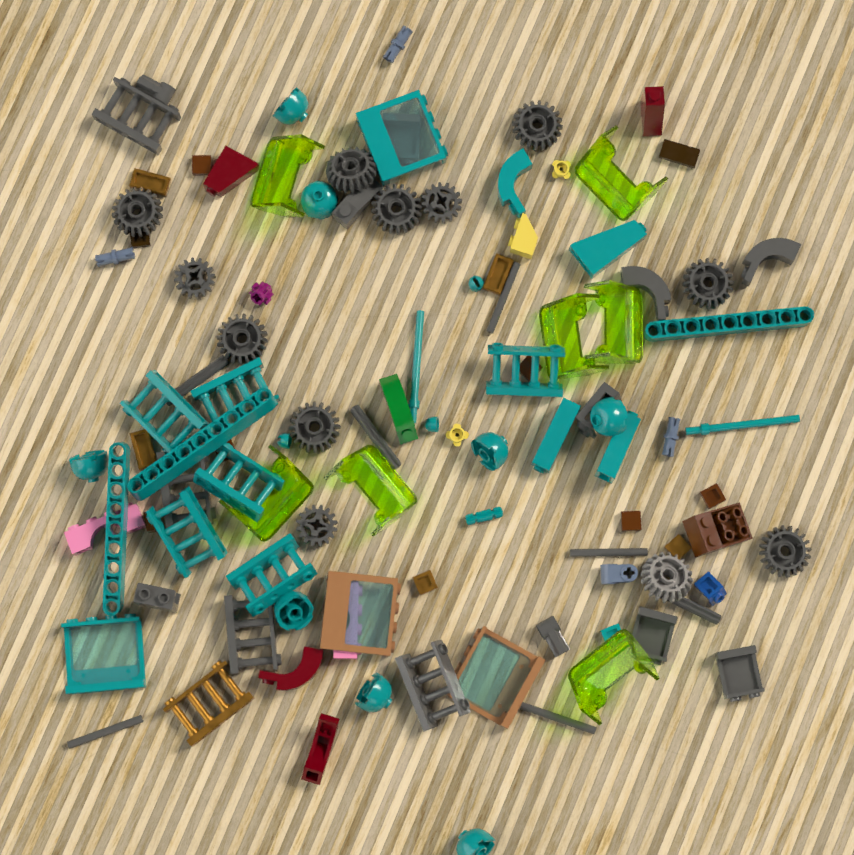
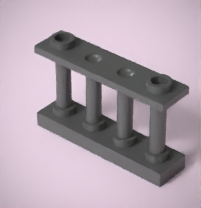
M114 77L113 81L117 89L104 109L101 111L96 108L92 113L94 120L159 155L162 151L159 139L172 118L180 121L179 109L170 104L167 106L130 85L131 83L122 77L121 79ZM125 90L134 96L122 116L116 120L111 117L110 113ZM141 99L150 105L137 127L132 129L127 126L126 122ZM159 109L166 113L153 136L148 138L143 135V130L155 110Z
M164 451L156 452L157 460L165 455ZM209 456L200 461L201 469L207 470L206 462H209ZM194 474L180 475L161 488L163 508L180 497V495L171 494L170 487L173 484L193 482ZM204 489L203 492L194 493L197 500L205 499L207 510L204 512L211 524H214L213 519L217 517L215 507L211 506L210 492ZM171 512L165 515L166 528L188 517L189 513L177 514Z
M232 595L224 596L230 673L232 675L240 674V669H243V667L273 664L274 670H279L278 666L282 665L281 654H277L273 612L275 603L268 607L269 618L239 620L235 619V611L246 608L245 606L250 603L249 600L237 601V599H233ZM270 625L271 637L245 640L237 638L236 631L240 630V628ZM271 645L272 647L271 657L251 659L238 657V650H241L243 647Z
M442 639L431 642L433 649L412 658L409 653L395 658L423 732L437 727L438 719L457 711L459 717L471 713L469 709L470 704L463 694L447 654V646L443 643ZM436 656L440 668L419 676L415 665ZM443 675L447 686L426 694L422 686L423 683ZM450 693L454 705L433 712L430 701Z

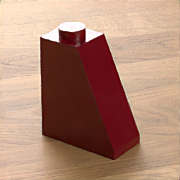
M664 86L644 87L640 100L643 137L662 136L665 108Z
M225 146L203 183L206 189L205 192L213 197L216 195L219 197L224 196L258 172L260 169L259 163Z

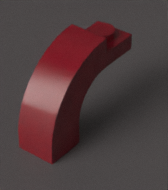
M304 646L302 660L294 671L287 674H278L260 670L258 678L263 679L262 683L274 685V682H277L276 690L288 691L300 688L311 681L317 674L322 664L324 650Z
M323 713L320 714L301 780L320 785L338 730L339 718Z

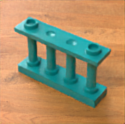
M502 343L488 345V354H493L492 379L486 381V394L563 397V384H559L557 380L559 357H565V347L560 345H550V347L503 345ZM501 355H513L512 379L509 382H502L500 380ZM520 355L532 356L531 381L521 382L519 380ZM539 356H551L550 381L548 383H540L538 381Z
M258 357L190 392L195 401L203 402L213 422L218 418V415L209 399V394L215 391L219 393L227 410H230L234 407V404L226 390L227 385L231 383L236 384L243 399L250 396L243 382L244 377L249 374L254 376L259 388H268L260 373L261 369L264 368L263 363ZM277 394L274 397L278 405V402L281 400L279 395Z
M150 370L145 375L149 379L146 387L131 403L128 400H123L120 404L123 406L122 410L128 416H133L163 447L162 450L167 454L177 447L194 429H203L209 423L156 370ZM154 388H158L162 392V397L143 416L136 409L137 406ZM167 402H172L176 406L175 411L156 429L149 421ZM181 415H185L189 419V424L170 443L163 434Z
M226 442L216 449V452L219 454L207 470L197 469L193 482L258 523L264 511L261 505L274 488L279 492L282 490L285 480L279 474L272 473ZM226 457L235 464L223 480H218L213 476V473ZM243 468L251 473V475L240 490L236 491L229 487V484L239 470ZM257 478L267 483L257 499L252 501L245 497V494Z
M190 486L179 493L180 497L175 502L158 511L153 506L146 511L148 522L156 528L176 563L178 573L180 575L183 574L184 578L189 577L192 573L190 568L211 556H216L217 560H220L228 553ZM182 506L188 508L189 516L168 528L165 527L160 519ZM191 523H196L200 529L199 533L176 545L170 535ZM202 539L207 541L209 544L208 550L188 561L184 560L180 551Z
M291 533L226 575L233 588L236 590L240 587L250 603L245 607L252 617L263 613L280 596L295 590L318 574L311 562L305 566L295 551L299 548V545ZM287 555L291 557L299 569L291 576H288L279 562ZM271 566L274 567L282 579V582L272 587L263 571ZM254 577L258 578L266 590L258 598L255 597L247 584Z

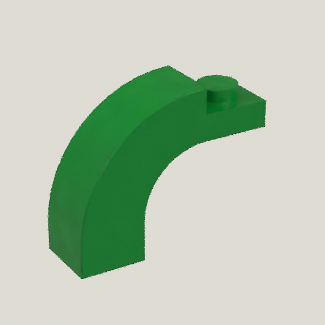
M394 374L379 379L400 445L418 439L413 417L398 375Z

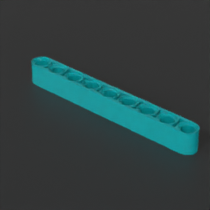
M804 306L653 321L647 324L644 330V337L649 342L799 328L808 326L814 318V311L810 307ZM800 313H806L809 320H802ZM781 315H787L790 322H783ZM762 317L770 318L771 324L763 323ZM743 319H750L752 326H746L743 323ZM724 321H731L733 328H727L724 325ZM705 323H713L714 329L708 330L705 327ZM692 324L696 330L690 332L687 330L686 325ZM674 326L677 332L671 334L668 332L667 327ZM655 328L658 334L652 336L649 334L648 329Z
M268 388L258 389L131 478L127 483L128 491L138 501L145 500L272 411L277 405L272 392Z
M125 442L113 443L109 448L103 611L109 616L120 613L124 608L129 495L127 483L130 471V447ZM118 445L121 446L124 450L122 456H119L116 453V447ZM117 465L123 468L121 475H117L115 472ZM117 484L122 488L120 495L114 492V487ZM115 504L120 505V514L114 512L113 507ZM115 523L120 526L119 534L113 531L112 527ZM113 543L119 545L120 550L118 553L113 552ZM113 562L118 564V572L112 571L111 564ZM111 582L117 583V592L111 590ZM111 601L117 604L116 611L110 609L109 604Z

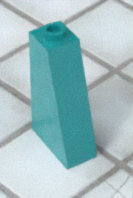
M636 220L574 242L570 245L569 251L591 279H593L642 242L647 236V230L641 222L638 223Z
M563 397L531 465L534 466V470L542 474L544 472L549 473L580 410V405Z
M629 410L627 411L628 419L625 420V425H627L625 431L611 437L594 475L611 484L618 473L641 418H638V414Z

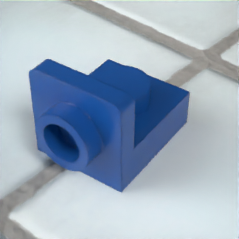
M709 571L694 583L695 587L708 599L712 606L722 602L727 594L722 584Z

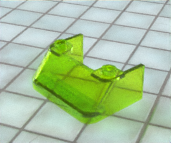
M615 125L601 134L575 166V174L616 218L626 221L659 191L668 178L665 176L654 185L648 181H643L636 186L612 161L616 154V149L609 139L618 129V126Z
M302 134L272 137L264 153L250 201L251 206L258 210L287 218L304 217L305 213L297 210L296 201L290 199L300 165H304L312 159L313 150L324 149L325 145Z
M611 280L584 284V288L595 291V302L599 307L604 308L605 344L598 345L595 354L585 355V360L601 364L640 363L643 358L642 294L640 290Z
M575 293L545 304L539 310L543 347H550V345L565 347V357H559L558 379L589 376L609 369V365H595L591 357H583L578 321L584 319L587 314L586 303L598 299L599 294ZM545 356L547 375L550 378L551 356Z
M271 444L268 448L278 457L271 466V472L279 474L285 482L280 492L274 488L261 505L264 511L258 523L237 509L231 508L223 500L220 499L218 501L232 516L263 542L270 540L312 494L314 489L313 483L284 454Z
M366 445L341 459L324 476L326 480L337 475L343 483L351 484L355 482L378 509L374 514L378 527L371 533L372 536L388 528L417 503V497L390 466L377 448L372 445Z
M621 629L573 666L568 674L580 710L598 725L602 724L598 710L607 702L606 690L630 671L635 669L639 674L647 672L656 681L660 679L652 659L628 630Z

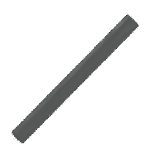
M513 262L486 330L491 334L495 331L521 264L518 262Z
M570 549V557L648 556V549Z
M522 702L520 707L521 710L591 734H595L597 728Z
M142 715L67 741L69 749L140 724L144 720Z

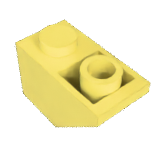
M522 213L521 219H516L514 229H517L515 236L511 235L508 246L511 247L510 253L532 259L538 236L527 215Z

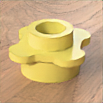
M555 160L552 163L554 167L552 172L553 178L563 177L568 179L570 177L569 168L571 163L569 161Z
M454 424L451 431L446 432V438L452 440L456 447L460 446L461 442L469 437V433L464 431L460 424Z

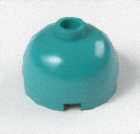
M296 87L273 114L274 118L286 125H293L297 121L302 123L308 116L306 113L309 106L308 99Z
M324 181L309 183L301 194L302 209L311 218H318L319 220L328 218L338 205L336 190Z
M608 397L596 402L592 407L590 421L595 431L599 434L615 436L623 433L627 427L625 420L628 419L626 407L619 399L615 400L614 397Z
M486 432L478 435L471 442L474 455L477 456L479 454L483 461L479 462L491 471L499 469L508 458V443L501 435Z
M104 450L85 452V455L80 456L78 454L69 458L71 469L76 477L88 480V483L99 481V477L108 470L107 451Z
M290 591L280 596L276 601L274 615L279 625L285 630H301L312 620L314 607L306 595L301 592Z
M377 672L371 675L374 678L371 682L367 680L356 697L359 702H355V705L371 713L388 708L392 702L390 698L392 687L389 681Z
M483 829L464 830L458 837L459 841L456 851L457 855H488L495 845L493 843L495 839Z

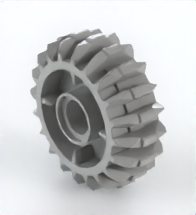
M662 551L659 555L654 554L651 558H648L646 564L642 567L643 571L640 574V577H642L641 584H645L644 591H650L649 597L652 595L656 596V601L659 598L662 599L663 603H666L667 600L673 603L675 599L680 601L691 589L693 578H691L692 571L688 570L689 564H683L684 559H677L678 554L672 557L671 553L668 552L665 556ZM663 575L668 576L670 580L665 579Z

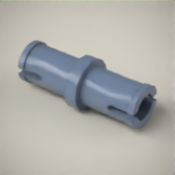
M403 25L396 38L391 40V45L385 55H383V58L393 63L399 52L405 48L404 44L413 31L408 27L406 29V26Z
M133 247L118 251L114 249L109 253L95 255L96 262L98 261L96 264L98 267L112 263L116 265L121 261L135 259Z
M668 417L666 434L663 436L665 438L663 456L674 457L676 440L679 439V436H677L681 420L679 418Z

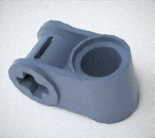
M632 564L600 565L602 585L633 582L638 576V570ZM627 568L634 572L630 579L627 575L623 574V572L627 571Z

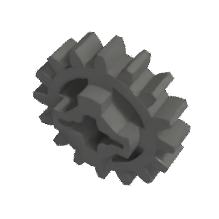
M439 182L438 187H435L434 184L431 185V191L426 188L425 193L427 195H422V200L426 202H422L421 205L426 207L423 213H429V220L435 218V223L441 220L442 224H445V219L451 222L452 216L458 217L457 211H461L462 208L458 204L462 203V199L458 198L460 192H454L455 186L450 189L449 183L442 186L441 182ZM433 195V196H434V201L431 202V204H429V200H430L431 196ZM439 200L445 202V208L442 204H438ZM454 202V207L450 211L449 205Z
M192 257L189 263L185 259V265L179 264L180 271H175V275L178 278H175L174 281L175 283H180L176 286L177 289H182L181 294L183 296L188 293L189 299L193 295H195L196 299H199L200 294L206 297V291L212 292L210 285L215 286V282L212 280L216 278V275L212 273L214 271L213 267L207 268L209 263L207 261L202 263L201 258L195 262ZM205 272L207 273L208 277L207 282H205V280L203 279ZM183 275L187 277L185 285L183 284ZM192 276H194V277H197V276H198L199 280H198V281H197V280H193V281H192V278H191V277H192Z
M312 505V510L306 507V513L299 514L302 519L296 520L300 524L296 530L302 531L299 537H305V544L311 541L312 547H314L315 543L322 547L323 541L329 544L328 538H335L332 532L338 531L334 527V525L338 524V521L332 520L335 514L329 515L330 509L327 508L324 511L323 505H320L319 509ZM315 514V517L312 519H307L310 515ZM323 515L329 519L330 524L324 523ZM317 521H319L320 525L323 527H318V529L315 530L314 526L311 525L316 524ZM304 527L311 530V537L307 535ZM328 532L325 536L319 538L321 533Z

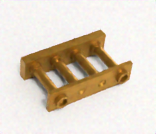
M218 661L211 667L213 670L176 699L172 697L164 703L166 705L163 708L164 712L168 713L172 710L189 732L188 736L190 738L186 741L191 747L195 746L255 699L250 692H242L224 668L229 665L227 661ZM216 674L220 675L236 696V702L231 706L229 703H225L209 682ZM201 686L206 689L219 706L221 713L217 717L211 716L193 692ZM185 698H188L205 721V726L200 730L193 726L178 706Z

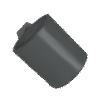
M145 75L139 77L135 87L167 106L176 91L171 85L165 82L159 83Z
M554 616L536 624L543 640H546L555 658L570 650Z

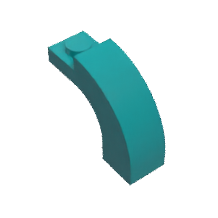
M523 148L511 155L503 164L499 173L497 188L502 207L509 203V210L513 215L516 214L518 218H521L522 213L525 214L526 210L514 191V183L519 176L531 170L533 165Z

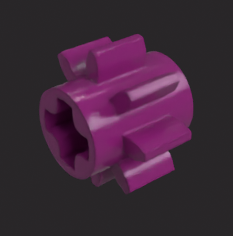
M264 281L260 284L256 282L249 292L251 300L255 304H259V306L263 302L267 305L274 295L271 286L264 283Z

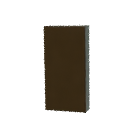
M664 139L659 158L695 169L700 149Z

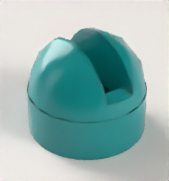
M473 276L469 279L468 286L472 291L478 292L483 288L484 282L481 277ZM473 279L477 280L478 284L480 285L479 287L476 286Z
M430 417L426 419L425 428L430 432H438L439 418Z
M280 434L278 439L281 440L277 441L278 446L290 449L292 443L290 434Z

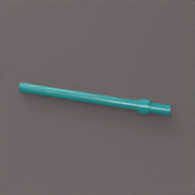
M418 310L416 315L411 397L408 400L414 424H416L417 409H419L420 405L418 392L424 311Z
M791 415L712 425L704 423L700 424V426L686 427L685 433L686 435H709L710 432L800 422V416Z

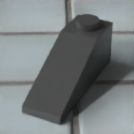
M373 179V184H368L367 189L362 188L361 192L359 190H355L354 193L351 192L332 212L333 219L348 230L375 199L374 196L379 194V190L384 187Z

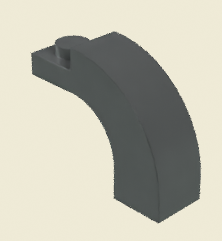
M771 238L758 243L749 251L742 263L748 267H745L741 274V277L744 278L741 284L745 286L750 285L759 264L763 261L776 259L792 265L801 244L786 238Z
M621 267L622 290L637 288L646 291L654 301L656 321L666 320V317H669V310L665 304H670L672 299L663 279L655 272L644 267Z

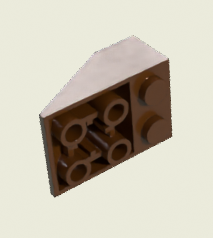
M740 502L694 515L682 521L695 558L753 539Z

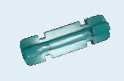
M495 507L493 510L487 509L475 512V514H467L465 516L467 525H472L475 522L480 523L492 520L494 517L500 518L503 516V511L501 507Z

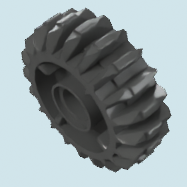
M538 100L537 105L534 104V101H530V106L526 103L523 104L524 109L518 108L517 112L519 114H514L515 121H512V126L515 127L513 128V133H518L515 139H522L520 141L521 145L527 143V149H530L531 145L534 146V151H537L538 146L541 147V150H545V144L550 148L552 146L551 141L556 143L558 140L556 137L561 136L559 130L563 129V125L560 124L562 118L558 117L560 112H553L555 109L554 105L548 108V102L541 105V100ZM539 122L542 124V127L536 129L532 124Z
M349 147L348 150H344L342 148L340 153L335 152V156H330V161H327V179L338 192L341 190L345 194L348 191L354 193L355 190L361 192L362 188L367 189L368 184H373V179L376 178L377 166L370 152L366 153L365 149L359 150L358 147L355 149Z
M394 183L393 189H390L387 185L386 192L380 189V195L374 196L377 201H372V206L375 208L371 209V213L375 214L373 220H378L376 225L378 227L383 225L382 231H386L389 228V234L396 230L397 235H399L400 229L407 233V226L413 229V223L418 224L419 220L416 217H421L419 210L422 209V205L418 204L420 198H415L416 192L409 194L411 191L410 187L404 190V185L401 184L400 189H398ZM393 206H400L402 208L398 213L393 212L391 209Z
M133 187V192H129L126 189V195L119 194L121 200L115 199L114 202L117 205L112 206V210L115 211L112 213V217L115 218V225H119L118 229L120 231L124 230L125 235H128L131 231L132 237H135L136 233H138L139 237L142 238V232H146L149 235L148 229L155 231L154 224H161L158 219L163 218L162 213H160L163 211V207L159 206L161 201L156 199L157 195L155 193L151 194V190L148 189L144 192V188L140 187L139 191H137L136 187ZM136 209L142 210L139 215H133V212Z
M709 258L705 259V263L699 259L698 265L693 262L691 264L692 269H686L688 274L683 275V279L686 281L682 283V286L688 288L684 289L683 292L684 294L690 293L687 297L688 300L694 298L693 305H696L698 301L700 302L699 308H703L704 304H706L707 309H710L711 303L717 308L718 302L723 305L725 303L724 298L729 299L730 295L728 293H732L733 288L730 286L734 284V281L728 280L733 276L732 273L726 274L729 268H721L723 262L716 265V259H713L712 263H710ZM710 280L713 286L706 287L703 281Z
M245 313L242 314V319H239L238 314H235L236 320L228 317L230 323L222 322L225 329H218L223 335L216 336L217 340H221L217 343V346L223 347L220 349V353H226L225 359H229L232 356L231 363H235L238 359L239 365H242L244 359L246 363L250 362L249 358L256 359V354L262 357L263 354L259 350H266L267 348L263 344L268 343V339L262 338L268 335L267 331H262L265 328L264 324L259 325V319L253 322V315L246 319ZM245 335L247 336V341L239 343L237 342L238 337Z
M314 401L311 408L308 403H305V410L299 406L300 414L293 412L297 419H290V422L295 425L289 426V430L295 431L290 434L291 438L297 437L293 441L294 444L301 442L299 449H303L306 445L307 453L310 452L312 447L314 454H316L318 447H320L321 452H324V445L329 449L331 448L329 441L337 442L333 436H340V433L335 430L341 429V426L335 424L340 421L339 417L333 418L336 412L328 413L331 409L329 405L323 409L324 403L321 402L319 407H316V402ZM311 424H319L320 429L317 432L310 431Z
M781 525L780 531L777 527H774V534L771 531L766 533L769 538L762 537V541L766 544H759V547L764 549V551L759 552V555H765V558L760 561L761 563L768 562L764 568L772 567L771 574L778 570V577H781L784 572L785 577L788 578L790 577V571L793 576H796L797 570L800 572L804 570L801 565L808 566L809 563L804 559L811 558V555L806 554V552L812 549L811 547H805V545L810 543V541L806 540L803 542L802 538L806 535L803 533L798 536L797 534L800 531L798 528L793 533L792 526H789L786 531L785 526ZM785 546L789 549V556L781 554V547Z

